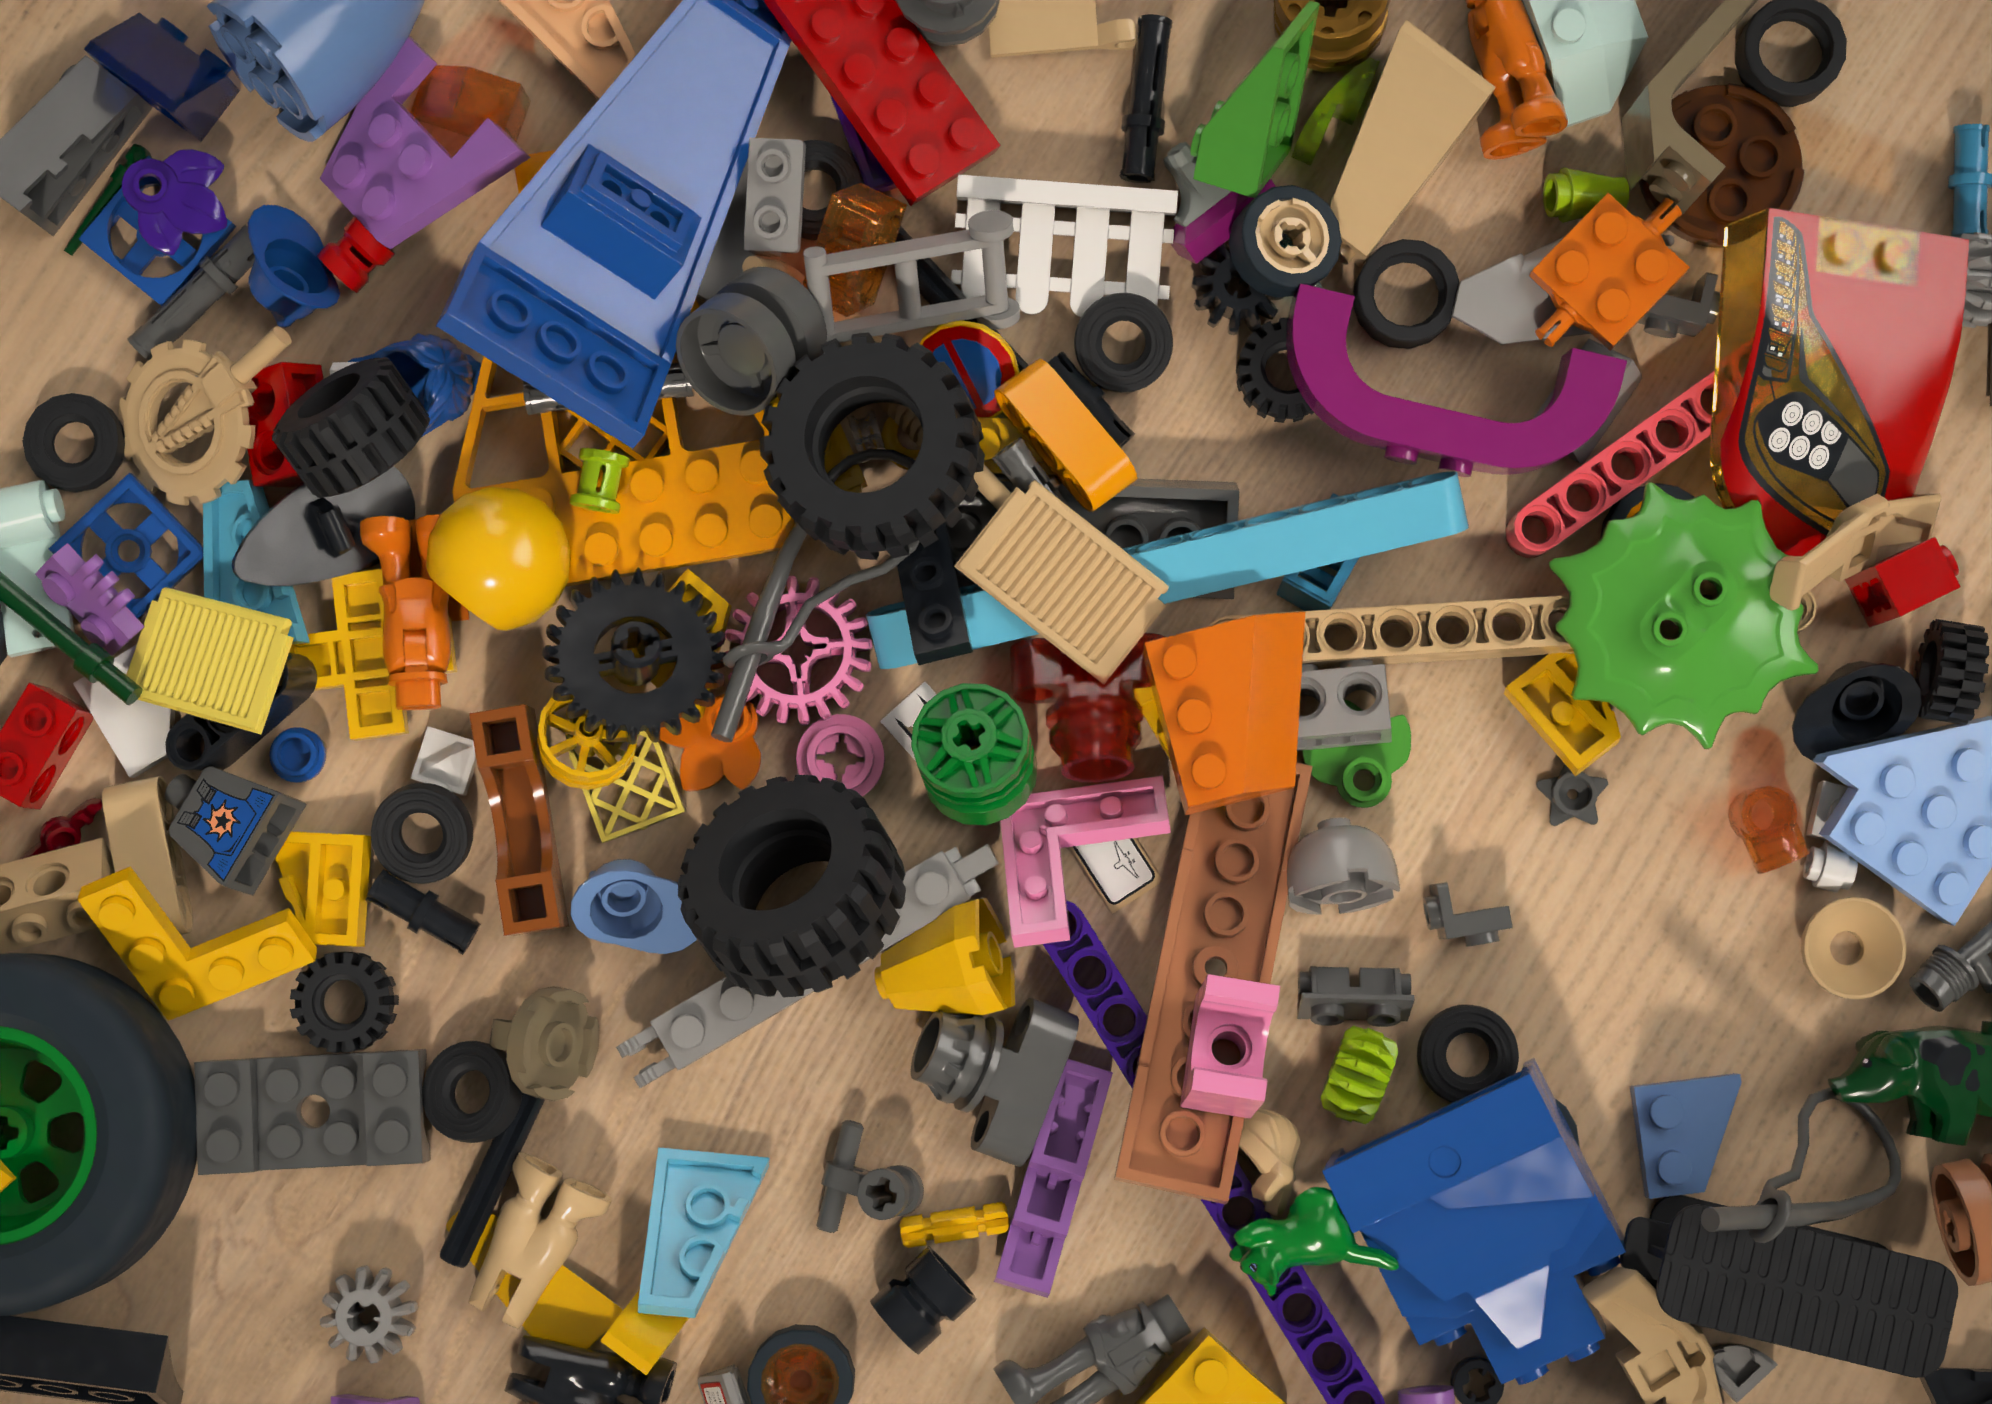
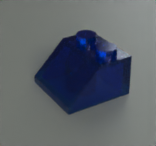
M139 12L90 40L84 50L102 68L138 93L149 105L200 142H202L240 91L227 76L232 70L228 64L206 48L200 55L193 52L184 45L189 37L163 17L155 24Z

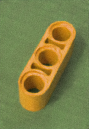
M1039 358L995 389V398L1006 417L1079 504L1088 512H1094L1138 479L1135 468L1124 451L1045 360Z

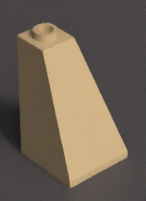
M1408 20L1399 29L1385 61L1329 205L1339 222L1342 239L1338 261L1345 265L1352 261L1360 268L1363 266L1367 258L1374 252L1479 117L1496 88Z

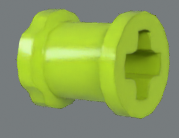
M580 448L579 458L583 460L578 492L571 495L570 504L592 511L618 514L621 505L616 501L621 472L622 468L629 466L630 458L606 450ZM603 470L600 492H597L599 472Z

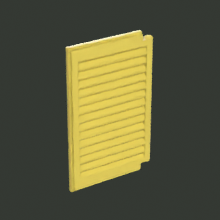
M164 587L161 590L158 602L151 601L144 622L145 627L141 630L126 674L143 689L142 694L137 700L262 735L294 639L288 636L292 621L288 618Z

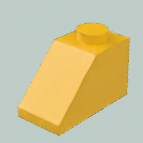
M639 1289L600 1341L647 1375L689 1318L638 1313Z

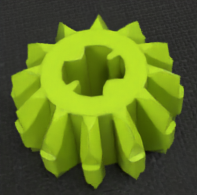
M1352 1026L1347 1029L1341 1039L1321 1094L1323 1109L1334 1113L1335 1117L1348 1122L1355 1121L1366 1125L1372 1121L1376 1112H1378L1396 1064L1395 1061L1399 1053L1396 1042L1385 1037L1383 1033L1370 1028L1363 1029Z

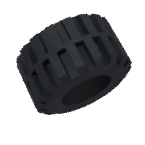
M378 357L346 366L306 391L283 414L273 430L272 440L313 496L316 495L318 498L332 497L355 490L376 479L396 465L420 440L429 425L430 418L389 358Z

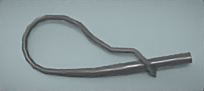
M867 449L847 456L829 470L827 475L835 483L837 478L853 465L869 460H891L908 469L911 468L915 460L891 449ZM795 523L777 554L753 611L742 645L729 650L723 657V664L733 669L711 736L723 742L731 743L733 741L758 666L769 662L775 655L785 651L793 644L813 608L853 584L887 574L913 553L920 541L918 540L908 545L909 555L897 558L890 556L883 563L849 574L805 600L782 640L767 642L794 560L807 535Z
M1831 1088L1810 1094L1798 1114V1145L1791 1170L1767 1180L1756 1205L1706 1208L1701 1214V1224L1709 1232L1749 1230V1235L1755 1242L1766 1243L1777 1237L1785 1227H1800L1841 1220L1878 1205L1896 1192L1901 1181V1160L1894 1140L1882 1120L1866 1103L1845 1102L1859 1111L1872 1125L1884 1145L1890 1169V1177L1886 1185L1872 1192L1839 1201L1792 1203L1790 1196L1784 1190L1777 1189L1800 1179L1809 1147V1118L1816 1105L1829 1099L1838 1100Z

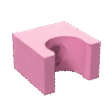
M1211 974L1206 976L1195 998L1180 1107L1249 1119L1265 1102L1267 1079L1263 1078L1264 1057L1270 1023L1278 1006L1280 986ZM1219 1039H1227L1235 1043L1240 1051V1062L1234 1065H1224L1217 1061L1212 1053V1043Z

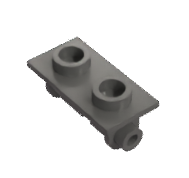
M1310 966L1309 972L1298 973V993L1302 995L1297 1019H1311L1317 1025L1332 1026L1340 1024L1344 1020H1367V1023L1372 1026H1393L1400 1021H1408L1415 1001L1414 995H1411V974H1401L1400 968H1360L1359 987H1350L1349 967Z

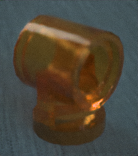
M1765 786L1744 790L1734 798L1728 814L1730 826L1736 835L1742 838L1757 874L1780 868L1810 853L1796 822L1797 810L1795 802L1788 793L1777 787ZM1759 800L1767 802L1773 810V822L1765 830L1757 827L1752 820V808Z

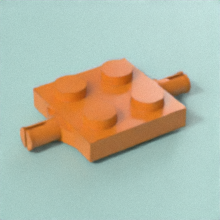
M1607 193L1541 260L1529 275L1531 279L1549 294L1557 309L1535 330L1538 338L1542 340L1557 325L1556 329L1544 341V344L1553 347L1569 328L1574 325L1590 332L1611 351L1690 268L1666 246L1661 236L1682 215L1678 205L1663 219H1660L1674 203L1669 198H1664L1662 203L1643 220L1638 216L1632 215L1612 195Z

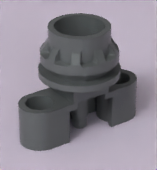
M1028 998L1016 1016L1004 1047V1026L1002 1021L993 1017H988L984 1020L982 1015H951L939 1010L930 1016L918 1038L911 1062V1077L913 1080L928 1085L937 1100L953 1103L957 1110L965 1113L972 1111L985 1095L973 1127L971 1149L1021 1167L1033 1150L1075 1042L1079 1026L1078 1016L1034 998Z

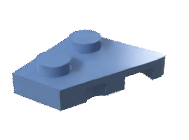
M1733 1073L1630 1086L1644 1196L1646 1198L1653 1199L1705 1192L1742 1083L1740 1074Z

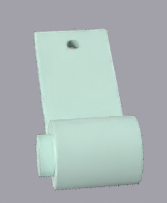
M43 480L0 488V572L74 632L71 612L65 606L58 605L49 598L43 589L42 581L35 575L53 555L49 548L61 537L58 522L65 519V509L59 491L56 488L50 489ZM0 601L8 656L16 657L57 648Z

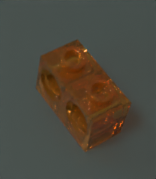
M862 183L834 192L831 195L815 246L823 247L826 250V254L894 243L907 204ZM887 265L829 275L833 311L848 317L874 305ZM805 275V278H804V281H803V286L808 290V288H807V280H806V275Z

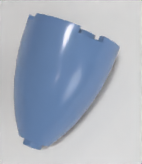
M213 0L207 5V8L213 15L216 14L217 20L209 25L211 33L225 59L249 92L255 89L267 104L273 108L279 107L282 110L276 117L278 123L286 130L304 141L313 142L347 115L383 76L409 37L425 0Z

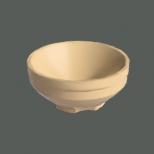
M1848 897L1832 901L1813 914L1806 924L1802 935L1801 954L1808 974L1821 988L1841 998L1864 999L1884 992L1895 982L1902 971L1906 959V942L1904 932L1898 920L1888 909L1866 898ZM1843 931L1855 935L1860 944L1858 958L1848 965L1836 962L1830 952L1831 940L1836 934Z

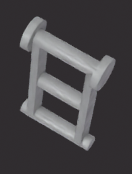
M988 210L973 215L968 221V230L826 254V250L819 246L805 249L803 256L807 288L818 303L824 316L827 342L835 338L839 343L851 341L852 334L869 332L873 337L884 335L885 333L890 334L976 318L977 323L984 324L990 329H1004L1015 325L1020 319V307L1018 302L1008 298L1003 243V240L1010 237L1014 231L1012 216L1004 211ZM982 249L985 295L921 306L916 260ZM894 264L899 311L834 322L829 275Z

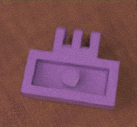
M67 543L53 554L35 575L42 581L43 589L49 598L58 605L65 606L81 623V629L87 639L92 643H97L113 656L145 627L126 607L135 595L128 588L119 593L113 586L120 579L113 571L105 577L98 571L104 561L97 554L85 562Z

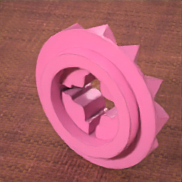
M835 714L831 715V718L828 720L819 719L805 731L798 744L796 764L799 775H813L820 782L822 778H831L837 781L834 765L825 763V760H817V755L826 756V753L835 752L837 744L840 743V735H845L844 743L847 744L848 753L856 755L857 758H865V761L856 762L855 765H847L845 774H842L841 783L847 789L855 790L863 797L878 783L885 763L884 749L878 734L868 723L855 716Z

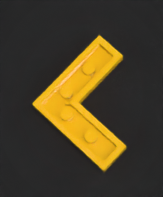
M131 866L81 886L78 895V902L168 1021L313 963L316 959V945L290 908L190 948Z

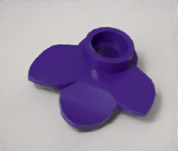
M186 149L176 151L163 162L156 159H142L134 162L127 168L122 178V193L126 202L134 210L138 211L139 232L151 247L173 256L180 246L183 232L209 234L227 227V218L223 206L214 192L208 188L219 178L223 172L224 164L206 152ZM148 176L157 178L161 183V190L152 196L144 194L139 188V183L143 178Z

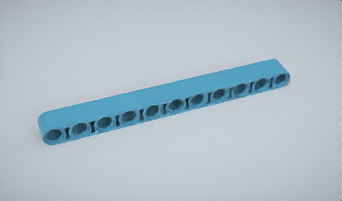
M1449 471L1123 548V550L1169 585L1168 591L1165 594H1161L1158 598L1166 604L1454 535L1468 529L1469 524L1458 473ZM977 584L960 588L973 650L1039 634ZM904 601L868 612L866 618L879 668L893 669L916 664L917 660L913 651Z

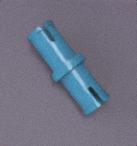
M1962 124L1953 127L1954 174L1948 176V188L1954 190L1952 237L1960 238L1963 233L1973 235L1974 232L1989 234L1987 229L1988 188H1992V174L1988 173L1989 125Z

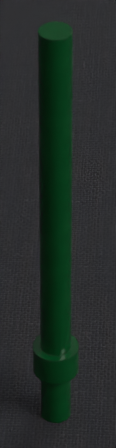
M0 572V601L74 661L73 668L91 683L99 681L126 705L133 704L140 697L143 689L113 665V656L97 643L89 645Z

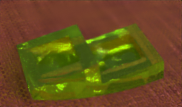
M1368 58L1339 80L1325 95L1303 127L1292 153V158L1312 165L1332 117L1353 125L1380 61Z

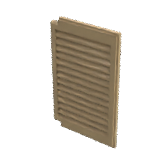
M1036 480L1029 484V490L1026 494L1016 487L954 567L1102 684H1105L1167 606L1158 598L1161 594H1165L1168 591L1169 585Z

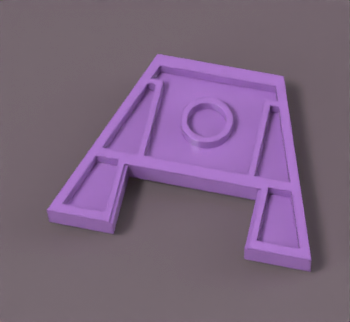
M410 35L390 67L357 104L320 177V180L357 217L374 238L390 250L531 158L501 127L489 118L482 123L453 157L402 105L437 65Z

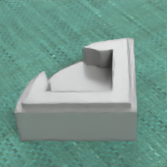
M1723 1344L1712 1347L1715 1353L1713 1363L1718 1385L1736 1403L1778 1365L1764 1353L1749 1346Z

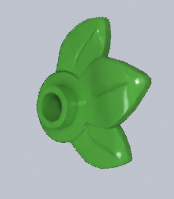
M1349 700L1344 701L1350 709L1363 711ZM1397 715L1390 718L1392 742L1302 750L1304 762L1306 765L1313 766L1311 775L1317 781L1337 786L1340 796L1348 804L1358 808L1373 807L1386 798L1392 785L1391 774L1403 766L1409 758L1411 731L1404 715ZM1365 770L1371 773L1374 784L1370 790L1361 791L1354 786L1353 777L1356 772Z

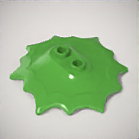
M1648 482L1645 484L1640 511L1633 517L1609 520L1602 538L1596 545L1584 552L1553 558L1549 562L1550 569L1562 580L1569 591V607L1564 616L1555 625L1556 631L1573 648L1577 661L1576 680L1571 694L1574 700L1609 702L1626 715L1640 735H1645L1653 729L1669 723L1683 726L1695 736L1704 749L1709 750L1713 747L1716 735L1725 717L1739 712L1757 714L1761 710L1764 699L1769 691L1778 683L1796 676L1816 674L1819 671L1818 664L1802 648L1797 634L1798 625L1804 613V606L1800 603L1798 609L1788 610L1770 598V587L1775 565L1783 557L1790 555L1784 554L1774 544L1765 527L1762 506L1758 500H1750L1736 508L1724 509L1716 505L1704 494L1689 500L1677 499L1663 491L1653 482ZM1703 580H1708L1715 586L1718 594L1716 599L1708 600L1701 595L1699 587ZM1671 620L1678 626L1679 634L1675 640H1667L1661 635L1659 628L1662 621Z

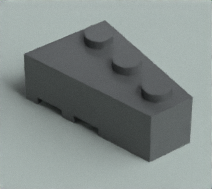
M85 55L77 64L69 67L63 73L59 82L0 139V197L54 237L152 110V107L138 93Z

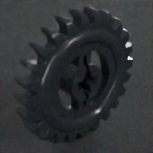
M639 567L636 568L630 585H625L618 570L614 569L611 575V589L608 590L599 583L596 577H592L590 579V599L582 595L578 589H573L571 591V602L576 611L566 609L563 605L557 606L556 616L564 627H557L554 624L547 626L546 635L557 646L545 645L542 650V656L545 660L557 664L545 669V679L553 683H562L554 688L553 699L556 701L572 700L571 704L567 707L566 716L573 719L586 714L587 718L584 729L587 732L594 731L601 724L605 725L606 740L608 741L614 740L620 730L625 731L627 740L632 745L637 743L641 731H645L652 742H659L660 728L664 726L673 735H680L682 732L681 717L691 723L699 722L701 714L695 704L703 707H711L715 704V695L707 689H716L724 685V675L712 670L725 666L723 664V657L726 655L725 652H713L724 644L725 633L723 631L707 633L716 624L717 613L712 611L707 615L697 616L703 605L702 594L696 595L694 599L686 603L683 602L685 582L681 580L670 592L664 591L665 576L662 571L657 574L651 586H645L642 570ZM621 625L612 637L611 651L594 654L599 640L610 629ZM653 627L660 630L669 639L660 640L657 630ZM637 648L638 653L644 657L635 658L632 650L627 649ZM676 662L672 676L661 687L647 693L629 694L613 688L601 678L614 675L621 683L626 685L642 686L649 683L657 675L660 665Z

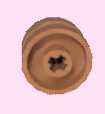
M1992 1153L1984 1154L1980 1167L1975 1165L1969 1158L1935 1165L1931 1175L1933 1205L1941 1238L1950 1261L1959 1277L1968 1286L1992 1282Z

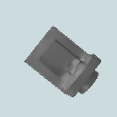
M1706 272L1696 282L1692 300L1665 294L1638 323L1644 325L1643 330L1646 333L1658 337L1675 338L1677 333L1695 337L1706 327L1707 323L1713 325L1717 318L1722 301V292L1715 291L1718 275Z
M1447 882L1429 885L1431 896L1423 897L1424 914L1428 929H1437L1439 939L1465 936L1466 947L1498 942L1500 941L1498 930L1513 928L1509 906L1453 914Z

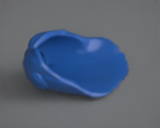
M420 333L413 336L411 340L396 342L373 354L352 358L348 361L360 362L378 357L389 358L429 414V425L422 437L448 420L453 421L464 415L471 402L470 396L475 393L481 368L480 362L476 361L471 355L464 353L461 349H458L449 339H441L436 335H423Z

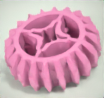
M795 576L788 577L786 583L788 593L782 595L777 610L778 613L786 609L785 631L775 641H780L785 636L805 600L819 592L820 582L818 578L811 577L807 582L806 593L799 592L797 578ZM751 592L746 598L750 605L755 608L759 597L754 592ZM839 592L813 608L830 617L839 627L843 638L815 637L807 632L805 622L799 634L806 646L815 647V649H813L811 657L805 655L807 661L801 664V678H799V669L789 655L779 653L768 662V664H782L789 669L794 695L783 694L770 688L762 681L756 671L746 702L753 700L758 694H761L763 697L756 709L759 715L766 716L773 704L779 705L777 721L780 724L787 723L792 708L798 709L799 723L803 726L809 725V708L817 706L821 718L828 720L831 718V712L825 702L834 698L842 709H846L850 703L847 697L840 692L843 687L847 685L856 692L863 690V683L857 678L852 677L851 674L853 669L861 672L871 671V662L856 658V652L873 649V642L871 639H855L854 634L866 629L868 623L864 617L856 618L850 622L846 619L857 607L853 599L844 601L837 608L834 603L839 597ZM735 609L732 616L739 623L745 625L743 632L727 629L725 631V638L733 643L742 645L752 616H749L743 610ZM843 655L840 668L833 679L821 689L810 693V678L814 665L819 661L832 659L833 656ZM732 672L728 675L729 681H730Z

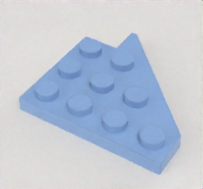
M1992 715L1971 721L1968 720L1966 725L1955 723L1817 754L1813 762L1848 786L1819 834L1938 920L1955 926L1992 868Z

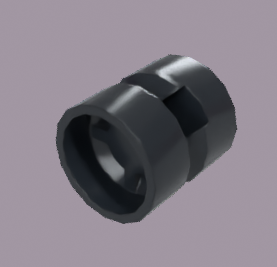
M929 1246L905 1267L906 1279L904 1281L892 1279L870 1300L873 1308L889 1328L918 1355L941 1334L940 1322L943 1319L955 1321L977 1300L959 1275Z

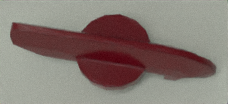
M99 798L86 800L66 817L58 816L46 821L39 832L40 841L20 859L80 844L82 836L80 828L85 824L90 825L93 822L95 814L103 806L102 800Z

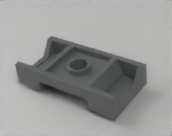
M426 1049L194 1062L198 1175L356 1165L419 1164L430 1161V1147L424 1131L422 1081L427 1061ZM311 1095L323 1097L330 1108L328 1120L320 1127L309 1125L302 1117V1104Z

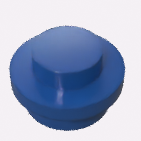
M301 727L289 728L281 732L274 739L270 747V763L275 773L282 779L294 783L307 782L315 778L323 769L326 761V748L321 738L313 731Z

